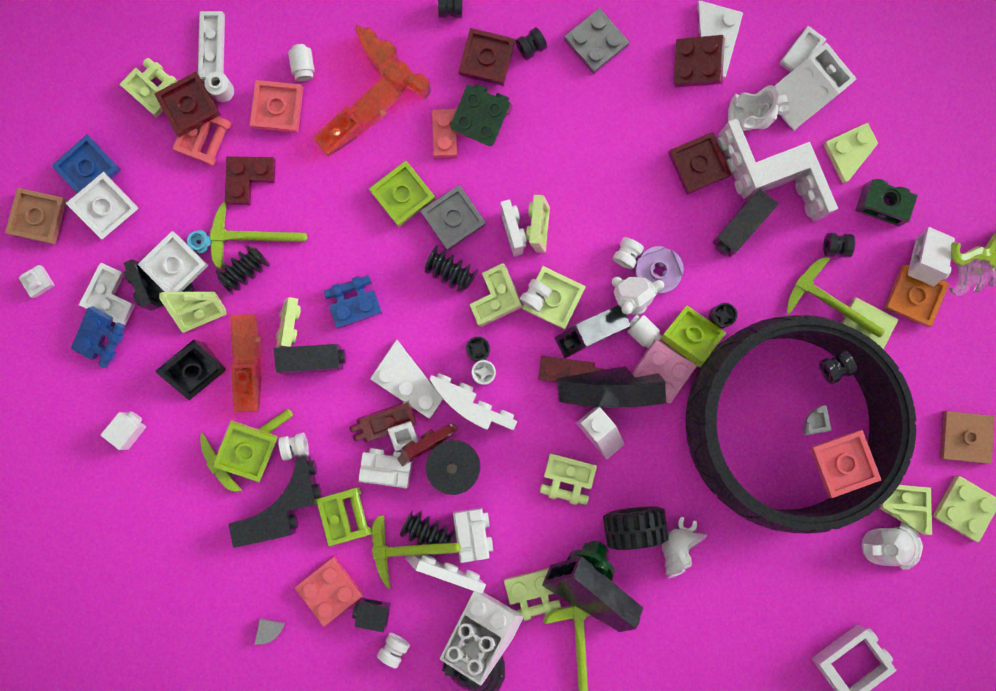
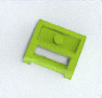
M360 487L316 499L328 546L372 534L371 528L367 526L359 496L361 494ZM349 497L358 530L353 532L343 499Z

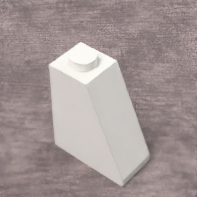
M600 407L593 408L576 422L578 427L606 460L625 445L616 425Z

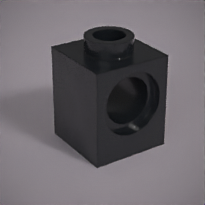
M362 598L359 604H355L352 619H356L354 627L384 633L391 603Z

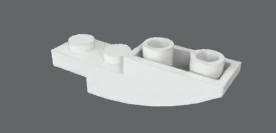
M438 373L437 377L431 375L430 381L436 391L455 411L469 421L488 430L491 421L514 430L517 421L513 420L514 414L501 410L500 414L491 410L492 405L480 400L478 404H475L473 402L477 394L472 392L473 387L461 382L459 386L450 383L452 378Z

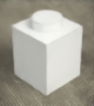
M132 411L119 412L101 436L118 450H129L146 429V426L141 423L142 418Z

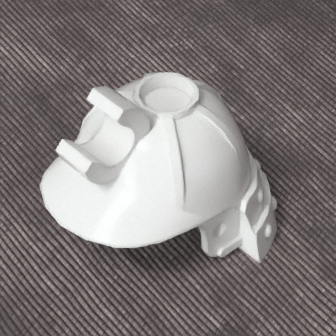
M772 85L763 88L757 94L741 93L738 95L735 93L728 108V121L737 118L742 131L768 128L777 119L778 114L784 115L789 113L787 95L778 96L777 89Z
M681 517L678 522L679 529L668 532L669 540L662 544L668 578L685 573V569L692 566L689 550L708 536L706 534L694 533L697 529V521H693L692 527L687 529L683 526L684 517Z
M901 522L899 527L879 528L868 531L863 537L861 545L863 554L870 562L882 566H900L903 570L914 567L920 561L923 549L919 533Z

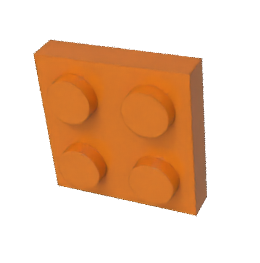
M902 265L884 309L927 328L932 327L950 283L941 280L933 287L907 275L909 265Z

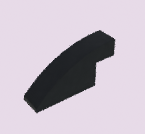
M624 366L556 378L558 400L563 403L608 408L640 407L666 403L665 380L659 373L634 377L629 369Z

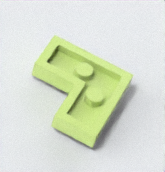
M504 263L482 273L490 295L470 304L480 327L523 307Z

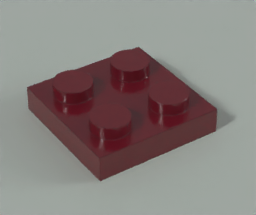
M470 28L459 68V75L504 86L515 39Z
M724 35L676 39L675 87L722 84Z
M197 71L154 93L178 137L221 115Z
M713 132L673 148L668 152L687 195L732 175Z

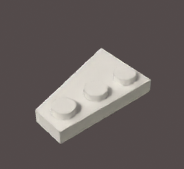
M698 0V32L700 37L724 35L725 38L724 81L743 12Z

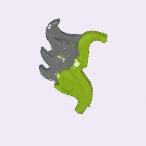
M996 232L985 248L977 246L963 254L960 252V243L953 242L951 244L952 260L957 264L959 274L956 287L949 288L953 295H965L975 283L977 286L974 292H980L985 288L990 278L989 286L996 285Z

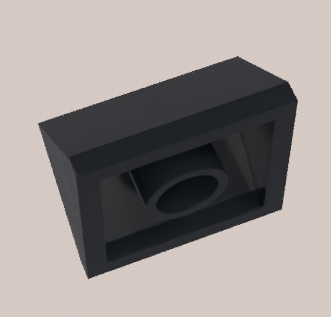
M193 339L159 367L156 373L185 398L191 400L225 372L226 368L205 342Z

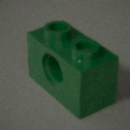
M872 179L863 185L855 211L896 226H901L910 221L918 195L911 193L908 188L893 187L888 185V182L885 180ZM884 196L889 199L890 206L884 202Z

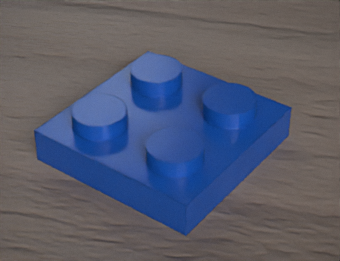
M87 134L52 165L76 193H79L102 172H105L112 179L121 171L119 166Z

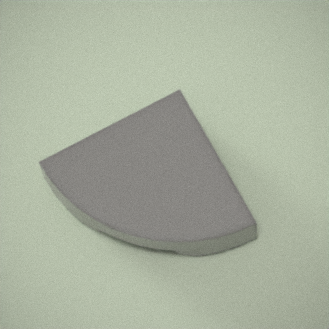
M827 405L819 406L807 415L803 425V435L832 431Z
M261 618L255 644H266L274 640L282 632L285 622Z

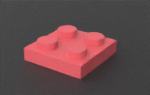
M255 80L250 127L253 129L298 133L304 87L300 84Z
M857 430L810 447L829 498H834L881 481L863 430Z
M335 556L295 587L323 627L364 595Z

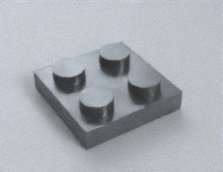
M600 8L564 36V41L593 74L627 48L630 43Z
M460 185L421 210V214L447 251L486 225L485 220Z

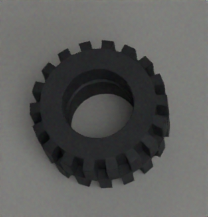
M657 506L627 508L612 511L603 516L608 548L615 550L642 549L658 546L669 540L665 509Z

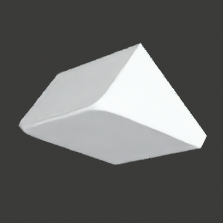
M411 421L388 428L395 452L402 450L401 448L411 441L418 442Z

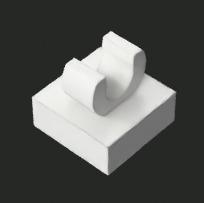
M37 265L18 277L31 298H37L55 286L45 268L41 265Z

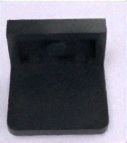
M133 259L124 262L123 264L126 268L124 275L128 283L132 284L135 293H133V297L137 305L151 311L164 306L159 299V293L164 291L138 265L139 262ZM192 282L182 292H194Z

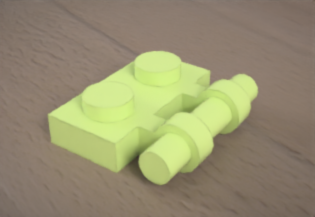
M146 58L143 61V65L147 69L141 73L135 68L120 85L157 118L163 110L154 93L178 80L165 73L163 67L158 62H153L150 58ZM156 77L162 81L158 87L151 82Z
M288 297L284 299L283 308L279 314L281 319L280 327L276 333L277 348L291 347V343L294 344L296 341L297 330L294 329L295 320L299 319L301 307L297 305L298 299Z
M550 453L544 477L553 479L551 486L542 484L540 493L549 495L548 498L554 500L556 498L568 500L573 505H577V503L587 505L589 496L580 494L581 488H592L597 466ZM560 482L573 484V490L560 489Z
M549 568L504 579L509 603L511 605L520 602L521 609L516 610V612L524 616V621L531 620L532 616L544 613L546 616L550 611L561 608L559 599L549 602L548 595L554 593L542 586ZM541 597L542 604L528 607L527 600Z

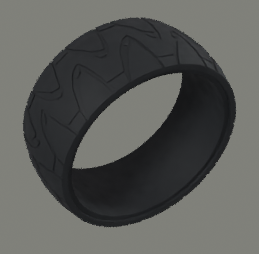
M791 315L762 320L739 330L721 343L710 354L697 373L690 390L686 408V436L688 446L690 447V454L701 478L713 494H716L721 502L746 520L765 528L789 533L813 534L828 532L831 529H839L864 518L879 508V505L883 504L894 493L906 474L916 441V413L911 391L902 372L898 370L899 367L889 354L870 337L852 327L835 320L812 315ZM786 338L802 340L821 347L834 356L842 350L848 351L857 366V373L853 374V376L857 380L866 400L869 414L868 446L881 481L801 509H773L754 498L740 485L731 473L721 452L718 440V403L724 384L733 368L750 350L768 339Z

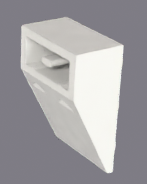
M827 42L774 86L778 91V96L787 95L789 113L780 116L792 131L797 129L856 80V77Z
M474 591L440 660L481 686L514 638L524 616L488 594Z

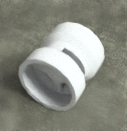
M623 237L620 243L621 248L615 252L612 259L625 268L633 269L637 263L636 257L641 255L644 247L633 239Z
M532 279L528 285L529 289L521 295L519 300L529 308L540 312L543 307L542 302L544 299L549 298L552 291L541 282Z
M481 360L473 366L472 376L478 384L487 385L494 380L496 369L491 362Z
M305 433L296 434L291 438L288 436L279 437V450L283 461L291 460L294 456L305 457L309 455V446Z
M389 633L385 640L386 645L379 650L377 658L392 668H398L401 656L407 652L410 644L402 637Z

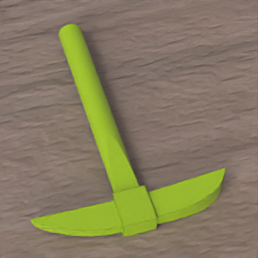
M225 201L221 204L215 215L210 233L212 260L215 266L223 271L224 242L226 240L307 241V234L301 232L227 231L224 229L226 216Z
M821 258L814 262L794 285L795 287L788 301V315L804 292H809L880 338L884 335L885 330L814 285L813 280L830 258Z
M286 409L259 430L267 433L272 432L293 416L292 411ZM202 432L200 436L201 449L207 461L206 465L212 474H215L221 484L228 490L242 491L229 472L212 467L217 455Z
M384 515L377 517L373 523V560L375 559L378 573L388 589L391 588L387 558L459 553L461 551L460 543L388 547V545L385 546Z
M571 604V606L550 611L544 617L543 622L548 624L567 619L574 620L578 691H588L584 620L586 616L591 615Z

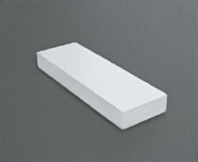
M200 11L198 74L203 82L212 72H222L224 74L225 14L223 11Z

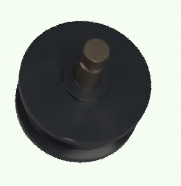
M445 441L437 445L429 454L426 462L427 477L432 486L444 494L457 495L464 493L478 479L480 473L478 454L469 444L463 441Z

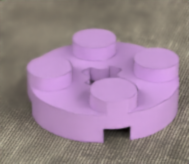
M663 246L651 247L644 251L635 265L636 277L646 278L651 282L657 280L664 282L663 290L657 292V294L668 293L677 287L684 271L680 256L673 250L671 251ZM656 264L659 267L664 266L665 268L661 277L653 272Z

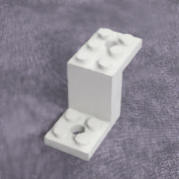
M737 118L728 121L717 135V143L721 151L724 152L727 165L736 180V191L739 195H742L743 200L751 197L759 189L765 192L795 180L796 191L802 196L805 202V212L813 222L823 219L838 209L810 142L755 162Z

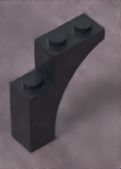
M311 456L296 458L294 472L288 486L271 506L253 517L228 523L233 548L286 537L296 533L298 520L296 514H292V510L316 505V499L322 498L321 487L319 484H316L314 476L317 474L316 462L311 460Z

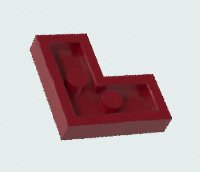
M226 156L225 203L227 205H251V182L275 183V158Z

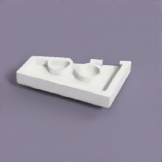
M398 340L395 341L370 378L402 401L409 400L411 407L429 419L443 400Z
M428 555L405 557L416 571L483 594L486 584L479 579L480 575L473 571L467 570L466 573L458 570L457 566L447 562L445 564L440 563Z

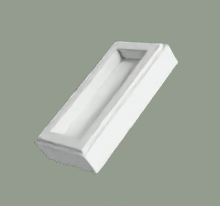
M807 26L779 64L791 73L816 52L826 41V38Z

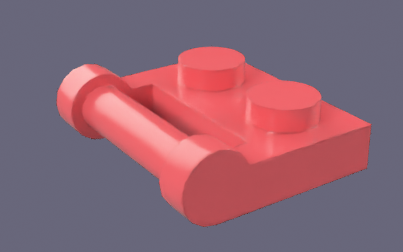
M216 117L181 137H177L173 150L207 165L214 166L216 163L215 156L225 132L230 129L232 123L221 117ZM212 124L217 125L206 154L201 153Z

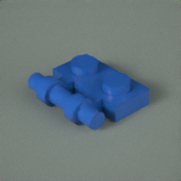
M369 275L361 278L357 276L352 278L350 282L341 285L337 283L332 285V288L324 290L326 299L332 297L337 299L338 303L329 305L337 329L382 314L375 291L372 290L365 293L364 286L372 284ZM356 289L358 296L345 300L344 293Z
M94 306L88 307L71 349L90 360L97 358L99 354L100 360L98 365L102 368H107L110 361H113L115 358V349L118 343L122 342L125 325L117 322L113 328L110 326L113 321L112 316ZM107 336L108 342H107V344H106V346H105V345H103V341H104L105 337Z

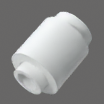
M304 44L293 45L292 49L288 51L291 74L295 77V81L304 82L312 80L315 69L311 49Z
M212 72L206 77L205 88L216 101L227 102L232 99L234 86L222 72Z
M636 315L630 321L631 326H629L630 328L627 332L642 347L646 346L649 348L655 338L661 339L660 330L645 315L641 317Z

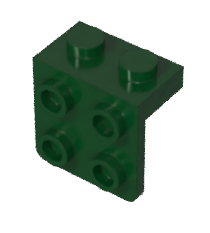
M467 84L450 127L454 132L487 146H493L506 114H510L513 105L508 102L510 98L502 94L496 93V96L487 93L488 89L481 85L475 84L473 87Z

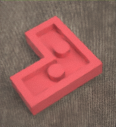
M457 109L432 110L434 158L457 157V135L461 134L454 132L450 127Z

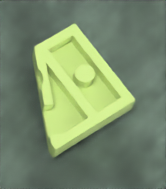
M866 123L823 144L842 184L851 179L877 146L878 142L869 124Z
M216 292L159 293V299L182 333L227 315L226 308Z
M899 485L894 493L883 504L879 505V509L919 533L927 536L932 535L931 488Z

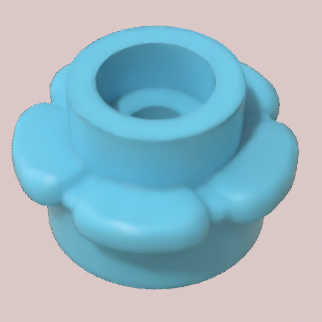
M197 230L189 234L187 244L194 252L204 253L207 251V247L210 246L211 240L206 235V232Z

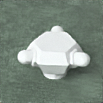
M620 277L612 279V285L615 287L614 295L624 314H642L646 311L647 306L651 304L657 292L664 288V282L661 280L651 282L646 278L628 277L626 280H622Z

